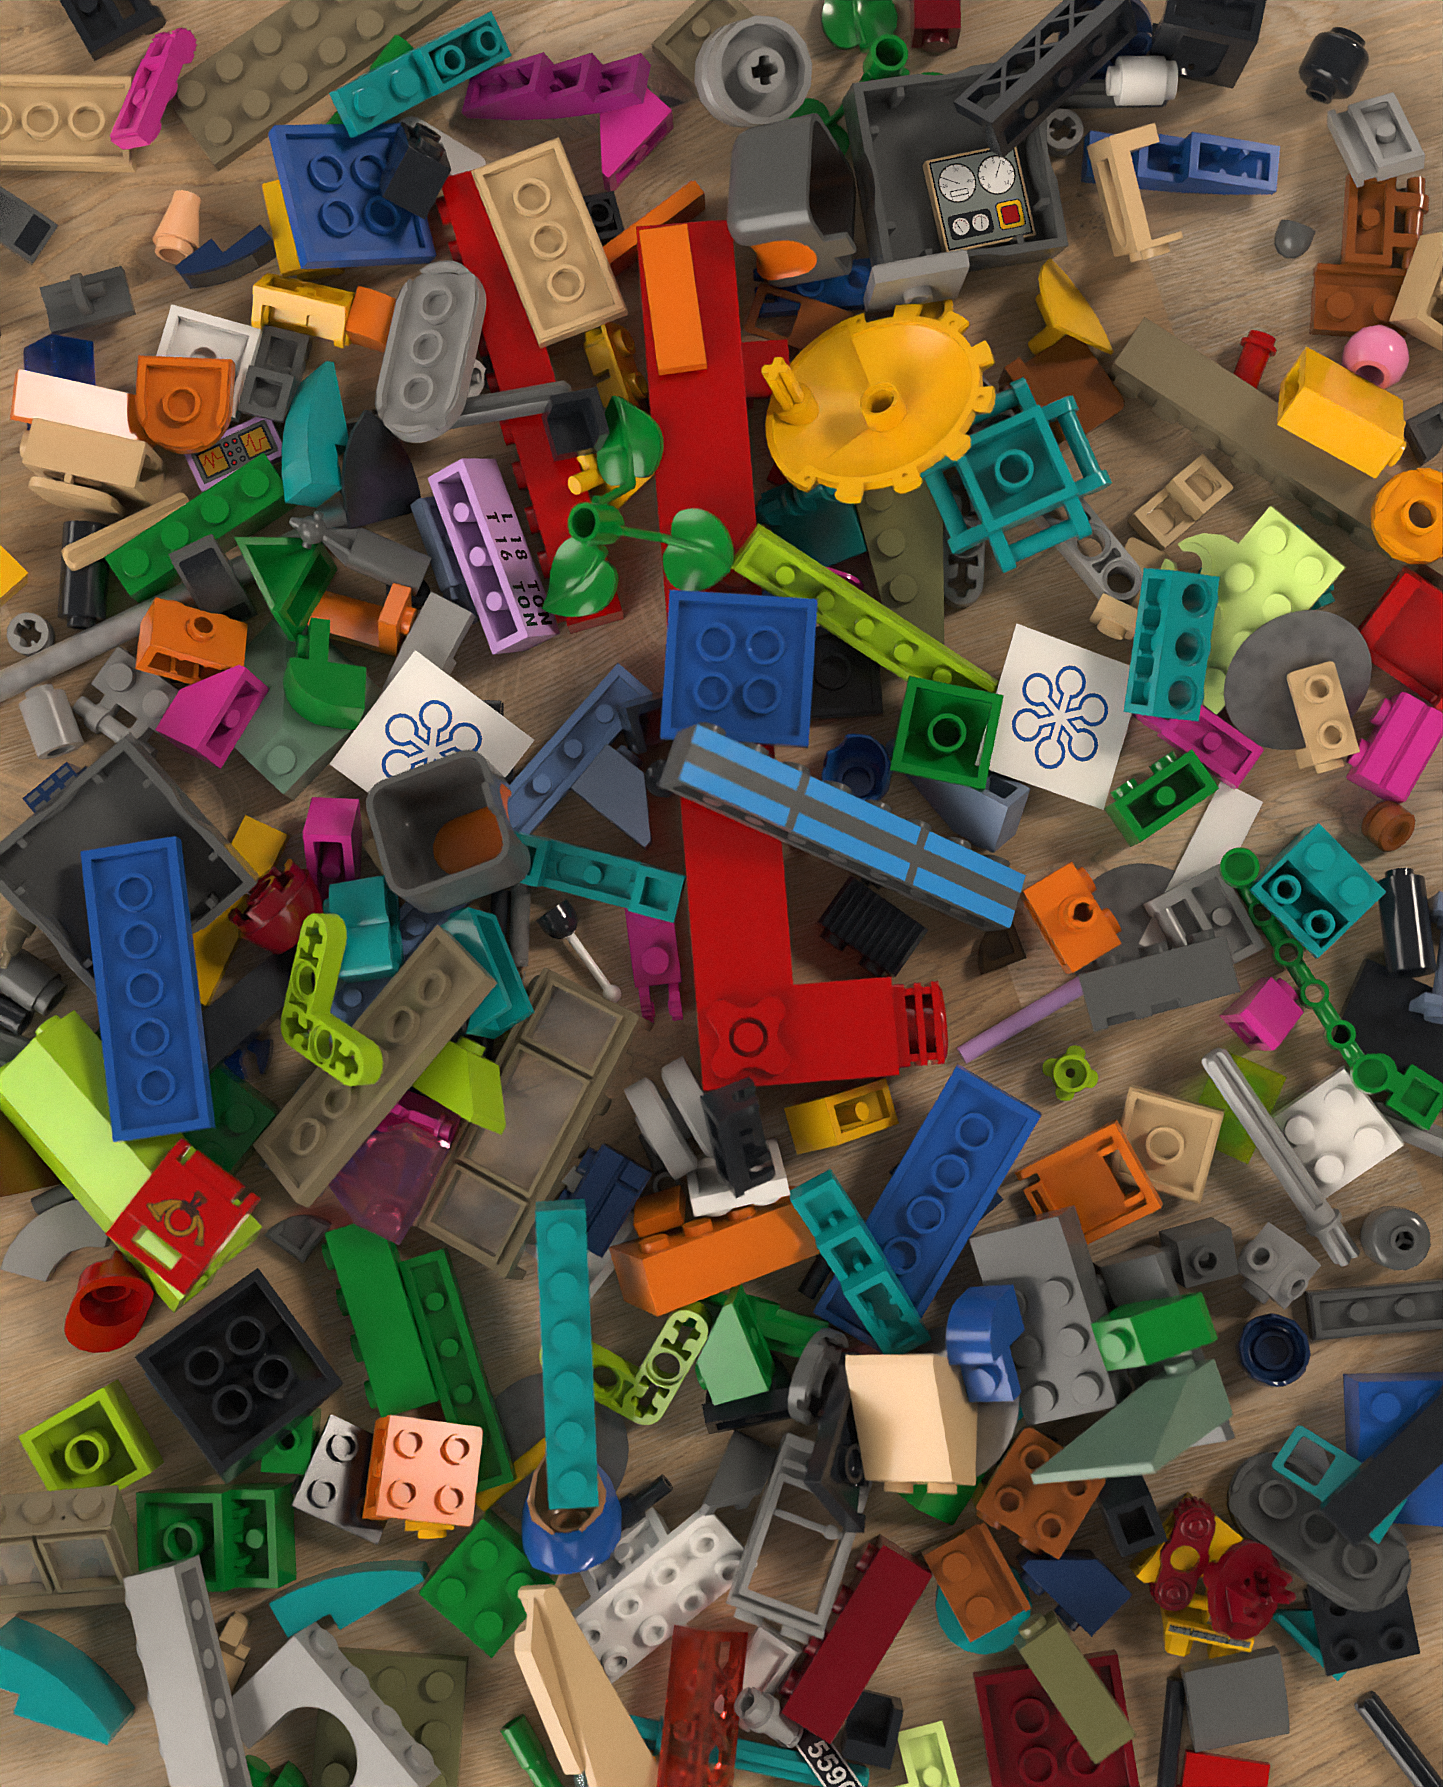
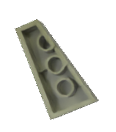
M922 481L920 487L904 494L895 492L893 485L864 491L861 502L854 503L868 549L867 552L863 553L875 600L944 645L943 519L926 481Z

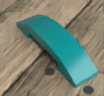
M514 831L518 839L528 848L530 854L531 868L526 878L519 883L534 887L543 886L627 908L628 911L672 923L676 922L686 875L608 852Z

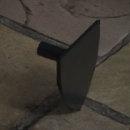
M367 409L363 410L351 431L343 458L342 489L339 492L343 496L348 529L413 513L410 505L421 498L412 462L402 443L380 419Z

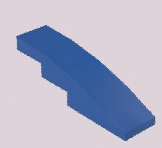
M1093 130L1086 134L1084 137L1081 182L1096 184L1087 146L1115 134ZM1192 131L1186 138L1158 134L1160 142L1130 153L1138 186L1142 190L1219 195H1273L1277 192L1280 146Z

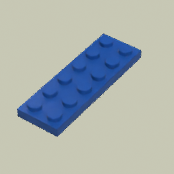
M173 836L80 851L113 1142H126L215 1128L181 839Z
M959 1064L954 1068L865 1221L921 1319L1042 1114L1040 1111ZM834 1274L815 1306L813 1313L883 1354L843 1294L841 1283Z

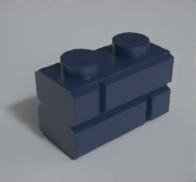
M603 1143L598 1151L589 1147L575 1172L583 1176L573 1193L565 1188L558 1199H585L587 1250L601 1258L605 1255L653 1174V1171L606 1143Z

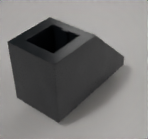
M401 122L379 185L383 198L425 220L452 169L444 145L439 142L441 136L421 123H416L413 128Z
M1142 1474L1106 1477V1482L1096 1501L1111 1543L1120 1556L1125 1557L1168 1541L1152 1495Z

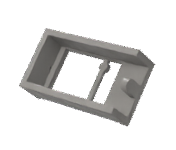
M787 1432L782 1436L726 1604L736 1607L734 1617L759 1627L762 1626L764 1618L782 1624L780 1635L808 1644L810 1635L823 1639L824 1630L856 1533H847L844 1528L840 1532L835 1525L824 1526L775 1508L784 1482L810 1491L804 1484L805 1467L807 1461L811 1458L815 1442ZM869 1481V1488H860L858 1513L863 1514L873 1481ZM772 1515L823 1533L828 1540L839 1539L814 1614L748 1590Z

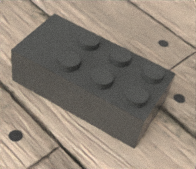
M1075 1205L990 1226L969 1238L983 1286L1012 1284L1014 1286L1025 1330L1009 1347L1021 1389L1019 1402L1027 1426L1114 1408L1133 1392L1126 1368L1106 1371L1090 1325L1108 1314V1310Z

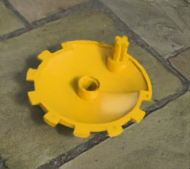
M921 304L895 305L893 317L866 322L865 314L861 313L836 324L810 342L790 363V367L782 357L774 358L772 365H764L761 373L772 391L766 414L765 429L768 448L777 467L792 485L806 493L819 484L837 489L834 496L842 503H860L864 491L881 489L892 485L895 492L900 494L920 487L922 483L920 474L935 465L945 456L957 461L971 447V438L966 435V432L976 415L988 414L993 410L996 399L994 386L983 387L982 372L995 364L994 356L986 340L971 346L963 336L970 323L957 313L948 311L942 320L938 321L920 317L923 308Z

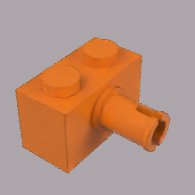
M1073 862L1064 865L1024 889L1019 897L1065 974L1074 973L1122 944L1116 935L1121 932L1117 919L1109 908L1106 907L1101 910L1092 893L1097 891L1092 878L1083 867L1076 869Z

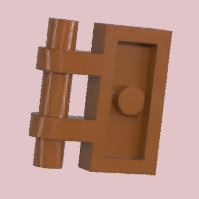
M1349 172L1345 178L1340 264L1389 268L1392 265V253H1398L1402 256V269H1408L1419 237L1423 235L1424 215L1429 212L1430 197L1425 194L1426 179L1423 177L1408 178L1406 192H1396L1397 176L1379 182L1376 177L1364 180V186L1357 188ZM1395 212H1400L1405 216L1404 233H1394Z

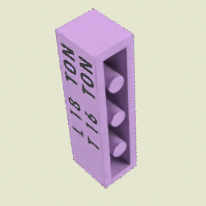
M462 458L428 477L427 479L492 654L526 651L559 635L560 631L554 615L542 609L546 594L496 459Z

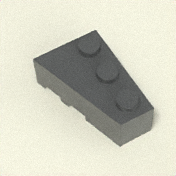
M1212 928L1186 935L1187 945L1168 950L1167 943L1164 941L1138 948L1140 958L1122 962L1120 954H1115L1092 961L1094 970L1080 974L1078 977L1094 1032L1109 1028L1108 1026L1135 1019L1140 1020L1161 1012L1241 992L1242 989L1226 935L1215 937Z

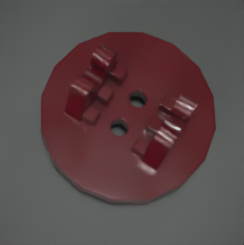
M1246 1539L1233 1544L1221 1555L1219 1560L1210 1561L1204 1570L1203 1582L1208 1588V1612L1211 1617V1626L1216 1633L1232 1639L1244 1641L1257 1636L1269 1624L1278 1607V1603L1289 1605L1296 1600V1595L1285 1588L1293 1582L1292 1576L1281 1570L1278 1560L1267 1545Z

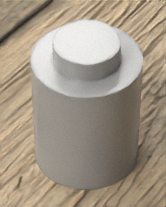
M44 684L25 692L26 699L19 703V708L38 759L59 757L73 752L84 745L65 690L54 689L52 684Z

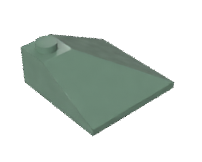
M273 618L246 646L244 667L270 689L234 747L283 795L295 800L333 760L355 730L324 727L304 719L291 707L283 690V676L289 657H295L296 642L288 640L276 619ZM308 623L301 635H306ZM329 641L328 662L355 665ZM367 676L365 710L359 724L376 703L381 693V689Z
M1184 1355L1163 1364L1164 1371L1146 1382L1031 1474L1033 1483L1041 1484L1147 1474L1158 1471L1233 1416L1215 1359L1194 1361L1192 1355Z

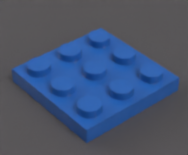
M401 123L380 124L353 138H350L344 124L274 125L269 131L268 136L301 269L427 264L437 256L427 216L424 220L382 197L379 183Z
M670 590L660 738L674 740L677 731L696 725L699 722H706L721 727L726 731L725 737L738 743L750 742L761 746L808 748L818 599Z

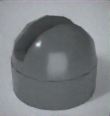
M1280 220L1274 238L1275 248L1285 258H1297L1308 251L1316 232L1304 224L1291 220Z

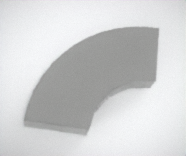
M78 1200L68 1201L44 1211L22 1229L10 1245L0 1270L47 1282L51 1280L58 1264L72 1251L83 1247L105 1248L109 1246L111 1239L105 1235L102 1228Z

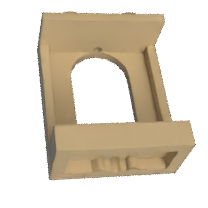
M1155 122L1106 137L1087 146L1114 257L1129 254L1130 262L1145 260L1170 252L1168 242L1183 238L1182 231L1151 239L1130 154L1160 142Z

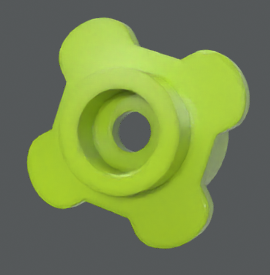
M1069 1046L1065 1054L1056 1059L1048 1058L1042 1065L1043 1074L1051 1078L1056 1087L1055 1095L1062 1101L1072 1100L1076 1092L1084 1088H1093L1098 1082V1074L1095 1070L1091 1069L1087 1060L1084 1059L1086 1053L1080 1046ZM1071 1068L1074 1070L1075 1074L1072 1078L1066 1076L1067 1069Z

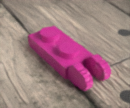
M178 28L172 31V34L170 32H161L154 35L153 43H150L144 59L140 62L110 134V141L122 150L150 145L159 135L162 126L160 120L167 103L176 94L178 89L176 81L183 64L192 63L197 39H195V34H192L191 30Z
M1202 705L1199 721L1171 718L1165 720L1162 717L1131 714L1149 729L1158 732V737L1182 754L1192 749L1206 770L1233 790L1239 787L1264 751L1258 744Z
M624 908L635 988L639 989L642 1017L654 1023L655 1008L654 1002L651 1001L650 986L668 984L669 1014L672 1016L673 1021L683 1020L679 989L682 977L675 924L633 913Z

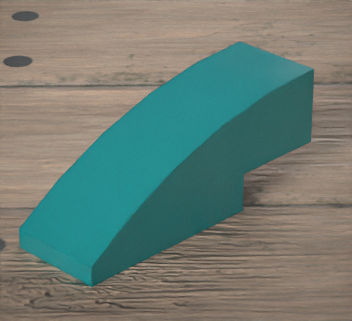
M325 361L300 382L291 401L282 441V481L285 503L317 508L342 489L338 457L345 452L349 436L334 362Z
M412 1560L371 1561L338 1567L308 1577L278 1592L270 1601L269 1606L287 1638L328 1614H331L339 1630L423 1582L430 1568L426 1561Z

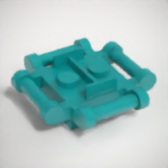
M1024 377L1009 383V389L996 394L992 412L976 415L971 426L1015 406H1018L1021 413L970 435L971 447L959 460L954 461L945 456L920 474L922 481H926L951 537L947 542L952 554L962 553L988 540L1002 573L1017 568V562L1075 536L1080 540L1091 535L1092 529L1079 499L1097 493L1112 484L1107 470L1100 469L1076 415L1079 408L1074 396L1070 395L1041 407L1040 404H1036ZM1059 422L1083 476L1082 479L1074 482L1049 423ZM956 466L981 523L970 529L966 526L943 474L945 470ZM1062 506L1064 507L1068 519L1008 545L1003 534L1004 532Z

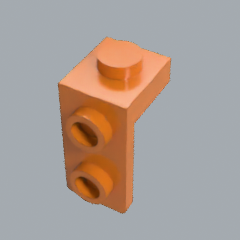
M393 583L384 606L325 591L310 619L312 617L330 620L329 638L397 657L405 635H408L417 618L418 610L412 608L411 588Z

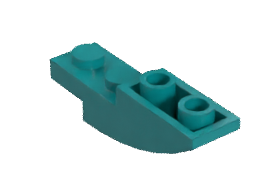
M492 11L360 75L357 79L330 92L329 95L350 138H353L426 99L445 92L512 56Z

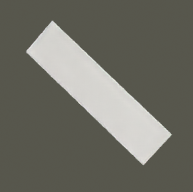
M1221 781L1218 786L1220 789L1215 792L1166 891L1220 864L1225 853L1233 848L1241 847L1263 802L1239 789L1233 790ZM1182 900L1170 906L1186 935L1198 932V928ZM1153 915L1139 944L1145 947L1166 941L1168 950L1172 949Z

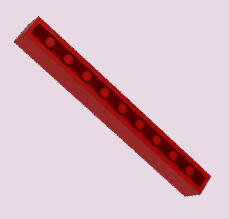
M471 170L448 176L442 187L444 196L437 197L436 204L443 226L448 224L453 226L456 240L448 242L453 261L461 263L482 283L486 293V311L478 350L481 358L489 355L491 358L494 372L486 374L490 392L495 393L556 382L547 348L543 347L540 349ZM543 413L501 420L499 423L506 446L516 445L520 461L513 462L511 465L518 489L528 488L533 505L524 507L531 534L541 532L545 550L537 552L544 579L550 578L551 566L557 550L564 541L572 537L568 530V517L571 510L577 504L591 503L588 490L575 495L569 489V477L582 472L580 462L577 457L554 462L542 421ZM616 591L609 605L595 614L583 617L555 615L557 624L566 622L570 634L622 620L624 615Z

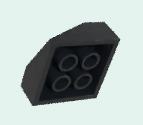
M259 1268L252 1271L135 1356V1359L225 1484H228L269 1453L343 1385L341 1379Z

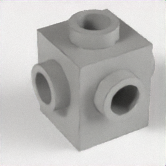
M1267 1222L1254 1240H1251L1243 1247L1237 1259L1239 1273L1246 1279L1241 1287L1263 1305L1270 1298L1284 1310L1294 1299H1297L1304 1293L1308 1286V1281L1321 1266L1301 1244L1270 1222Z

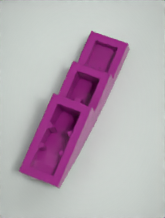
M542 52L482 71L471 77L461 113L466 118L540 120L598 114L642 104L651 64L641 53L603 65L593 53L554 64Z

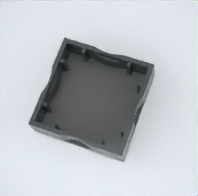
M1035 61L1018 65L1010 72V76L1026 73L1034 66ZM996 62L970 66L964 70L945 75L912 74L852 83L842 100L871 268L878 264L942 253L922 165L927 160L989 148L983 127L959 114L953 101ZM1000 93L984 96L976 105L986 110L1000 97ZM1047 118L1016 146L1036 235L1032 239L1024 240L1023 234L1015 235L1006 245L967 250L970 263L968 272L1048 260L1050 257L1054 259L1069 246L1058 181L1048 154Z
M131 732L0 842V893L22 917L35 924L47 935L58 950L62 960L95 995L96 987L80 851L173 836L180 838L192 934L206 928L258 883L259 874Z

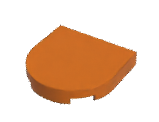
M138 355L135 410L137 419L147 436L159 447L176 454L198 453L217 443L225 434L232 418L235 380L234 361L232 359Z

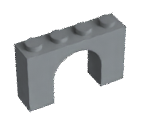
M317 1622L295 1634L232 1696L241 1740L248 1749L272 1733L296 1708L316 1707L336 1716L346 1726L354 1740L358 1763L356 1776L351 1787H428L441 1774V1771L434 1764L430 1752L423 1745L416 1743L402 1726L397 1712L382 1702L370 1687L366 1675L360 1669L352 1666L338 1649L335 1638L328 1631L322 1629Z

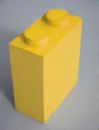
M1306 346L1280 383L1277 425L1376 479L1386 465L1389 467L1394 466L1405 450L1404 428L1406 421L1403 414V400Z

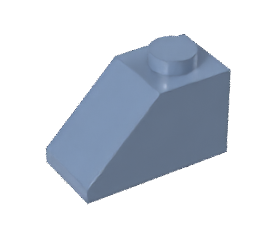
M606 744L572 785L571 789L577 796L647 851L652 845V834L645 775L638 769L643 764V761L623 745L616 751Z

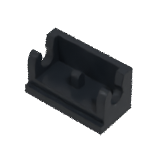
M749 1076L700 1096L717 1171L736 1199L744 1196L745 1191L767 1183L776 1175L773 1165L766 1166L759 1171H750L751 1168L761 1166L769 1161L771 1155L767 1149L760 1118V1100L755 1095V1083Z

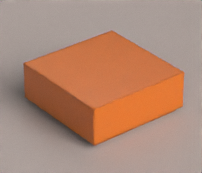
M680 1185L637 1199L635 1202L633 1225L639 1238L669 1230L685 1223L686 1197Z

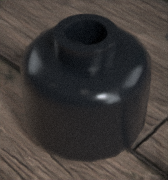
M1333 27L1331 31L1321 32L1313 39L1298 70L1300 79L1307 86L1305 92L1310 98L1329 104L1332 99H1346L1355 92L1369 64V55L1364 48V39L1357 33L1342 27Z

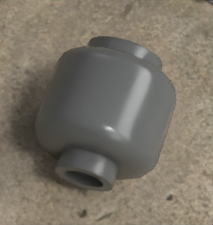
M1383 1206L1372 1211L1364 1220L1360 1230V1243L1365 1254L1374 1263L1392 1270H1408L1418 1266L1426 1258L1431 1246V1233L1426 1222L1416 1212L1398 1206Z

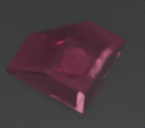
M408 1122L388 1126L387 1132L370 1135L329 1183V1187L355 1225L400 1245L422 1209L449 1150L450 1142L436 1137Z

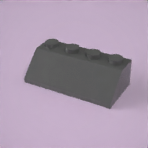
M1143 1243L1093 1262L1098 1274L1097 1278L1104 1301L1109 1303L1111 1311L1122 1304L1180 1295L1164 1251L1148 1243ZM1201 1347L1146 1366L1126 1368L1134 1392L1164 1371L1163 1364L1168 1360L1184 1355H1192L1194 1361L1205 1360ZM1229 1419L1191 1447L1225 1442L1236 1438Z

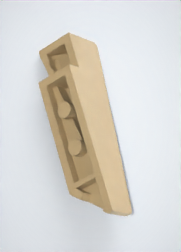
M552 1584L521 1586L518 1598L521 1599L526 1611L527 1623L526 1631L515 1634L514 1653L564 1774H582L585 1771L589 1787L658 1786L664 1779L660 1768L558 1588Z

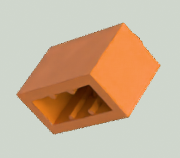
M156 597L140 624L135 669L192 685L237 665L244 667L248 624L230 619L223 614L209 613L185 606L178 601L164 600Z

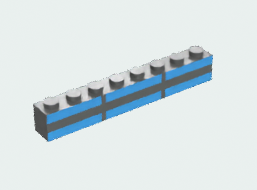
M699 722L696 725L677 731L659 783L660 787L979 930L989 932L1010 929L1026 875L1009 868L1010 862L995 855L978 854L970 850L971 844L963 839L939 836L931 832L932 826L924 821L914 818H900L892 814V808L883 802L871 799L861 800L851 795L852 790L842 783L835 781L822 782L809 776L810 770L801 764L789 761L781 763L768 757V750L760 745L750 742L738 743L725 737L726 731L714 724Z

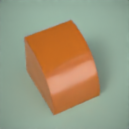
M358 285L345 326V332L351 343L385 353L396 299Z

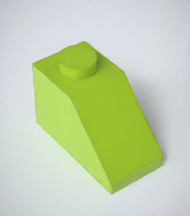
M463 1035L459 1036L457 1042L449 1040L412 1084V1087L467 1121L502 1135L506 1127L499 1065L482 1056L486 1047Z

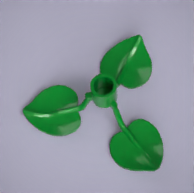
M892 0L824 1L821 12V25L829 42L840 50H850L859 45L860 51L863 54H867L863 62L864 74L859 82L910 74V71L904 68L908 59L907 46L901 38L893 35L897 27L898 17ZM937 72L922 73L923 75H944ZM805 98L803 104L787 119L817 113L845 156L850 145L848 134L841 126L836 124L844 116L843 104L830 116L827 107L822 102L813 98Z
M612 396L608 403L605 418L609 428V435L602 449L597 451L598 469L602 478L607 484L619 487L603 496L595 495L592 497V503H579L571 510L568 517V530L572 537L564 541L555 554L550 571L549 588L542 607L544 611L555 615L583 617L595 614L609 605L617 591L619 578L616 568L605 560L609 551L604 545L614 543L621 536L668 544L663 555V569L669 582L682 591L701 592L709 589L726 576L733 565L734 551L731 537L723 523L708 511L694 508L679 511L673 518L671 535L626 527L624 518L618 509L607 505L609 502L634 489L636 477L647 478L651 476L660 464L664 448L662 432L656 421L649 414L619 396Z

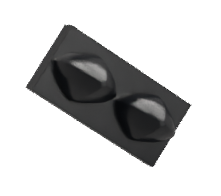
M770 1352L776 1366V1371L769 1390L766 1392L714 1406L707 1389L705 1404H702L709 1434L792 1419L788 1409V1397L792 1378L777 1356Z

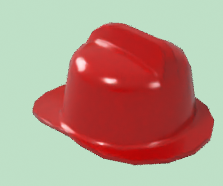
M114 1250L110 1259L97 1261L87 1266L79 1277L77 1291L69 1307L64 1326V1333L69 1343L79 1350L91 1353L113 1351L135 1339L142 1328L153 1301L154 1290L143 1279V1276L132 1263L124 1260L121 1251Z

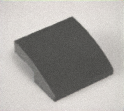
M1276 1646L1251 1650V1653L1241 1652L1180 1665L1187 1699L1185 1708L1195 1753L1290 1734L1285 1679L1281 1655Z

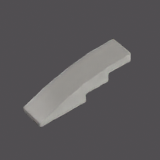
M431 591L405 639L379 697L415 650L450 676L457 663L453 657L475 619L473 613Z

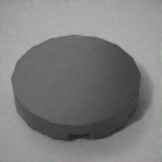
M821 1328L813 1335L804 1348L795 1368L788 1397L789 1415L793 1420L808 1426L819 1422L820 1416L817 1414L820 1409L825 1411L830 1393L831 1378L836 1372L842 1348L846 1349L849 1347V1342L844 1333L831 1328Z

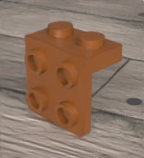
M1068 334L1024 363L1019 357L1005 366L998 381L999 392L1010 388L1009 383L1024 377L1036 404H1040L1041 407L1073 395L1079 408L1076 415L1085 435L1120 413L1125 405L1124 398L1116 386L1112 384L1113 382L1086 343ZM1018 406L1011 408L1012 410H1017L1018 413H1021V410L1018 408ZM1059 422L1049 423L1060 451H1063L1069 445Z
M1025 1426L1017 1434L989 1482L986 1483L982 1480L971 1496L974 1507L977 1509L975 1514L981 1520L998 1530L1005 1526L1019 1535L1017 1541L1027 1549L1038 1555H1042L1045 1551L1059 1560L1103 1488L1106 1477L1034 1484L1031 1474L1065 1447L1035 1428Z

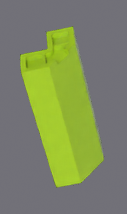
M73 1010L63 1018L55 1015L46 1020L35 1031L36 1037L13 1060L0 1068V1110L106 1233L180 1139L186 1140V1138L181 1133L126 1142H113L102 1041L77 1012ZM192 1145L180 1161L183 1165L196 1152ZM238 1199L232 1202L238 1207L241 1205ZM250 1214L192 1290L186 1295L177 1291L116 1242L114 1244L175 1313L213 1282L219 1269L256 1241L262 1226ZM149 1229L136 1241L171 1269L182 1256Z

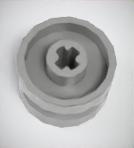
M756 15L717 28L703 42L695 60L694 82L701 103L715 119L730 127L751 128L785 120L803 104L811 86L812 61L805 41L793 26L777 17Z
M683 1056L661 1068V1078L671 1097L664 1099L656 1084L646 1077L624 1089L637 1116L635 1120L654 1154L660 1156L674 1180L697 1168V1157L687 1140L688 1138L694 1136L704 1154L714 1159L700 1096L704 1095L705 1092Z

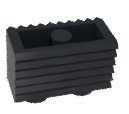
M851 875L816 923L823 928L819 935L820 938L840 952H843L846 946L863 956L858 964L877 978H882L885 973L892 978L896 977L928 931L926 927Z

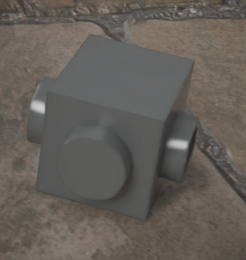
M1209 1217L1159 1231L1161 1242L1159 1249L1165 1253L1175 1282L1182 1287L1190 1288L1239 1274L1231 1228L1218 1220Z

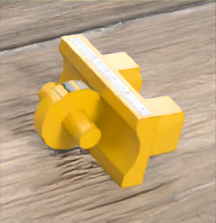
M1207 1587L1204 1595L1194 1593L1189 1605L1184 1609L1168 1611L1160 1606L1163 1622V1642L1167 1653L1183 1657L1190 1655L1194 1640L1208 1643V1659L1236 1654L1241 1651L1251 1653L1254 1637L1242 1641L1226 1637L1213 1630L1211 1617L1208 1612Z

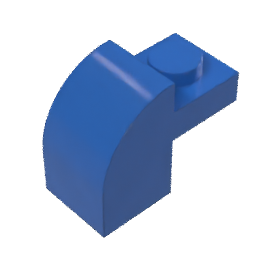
M1013 1284L969 1287L955 1301L949 1313L946 1328L949 1365H960L969 1402L1014 1401L1021 1393L1009 1346L1023 1333L1025 1328Z

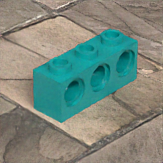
M1144 568L1123 712L1152 717L1199 721L1200 709L1204 700V682L1208 657L1211 652V634L1215 609L1218 604L1220 577L1175 570Z

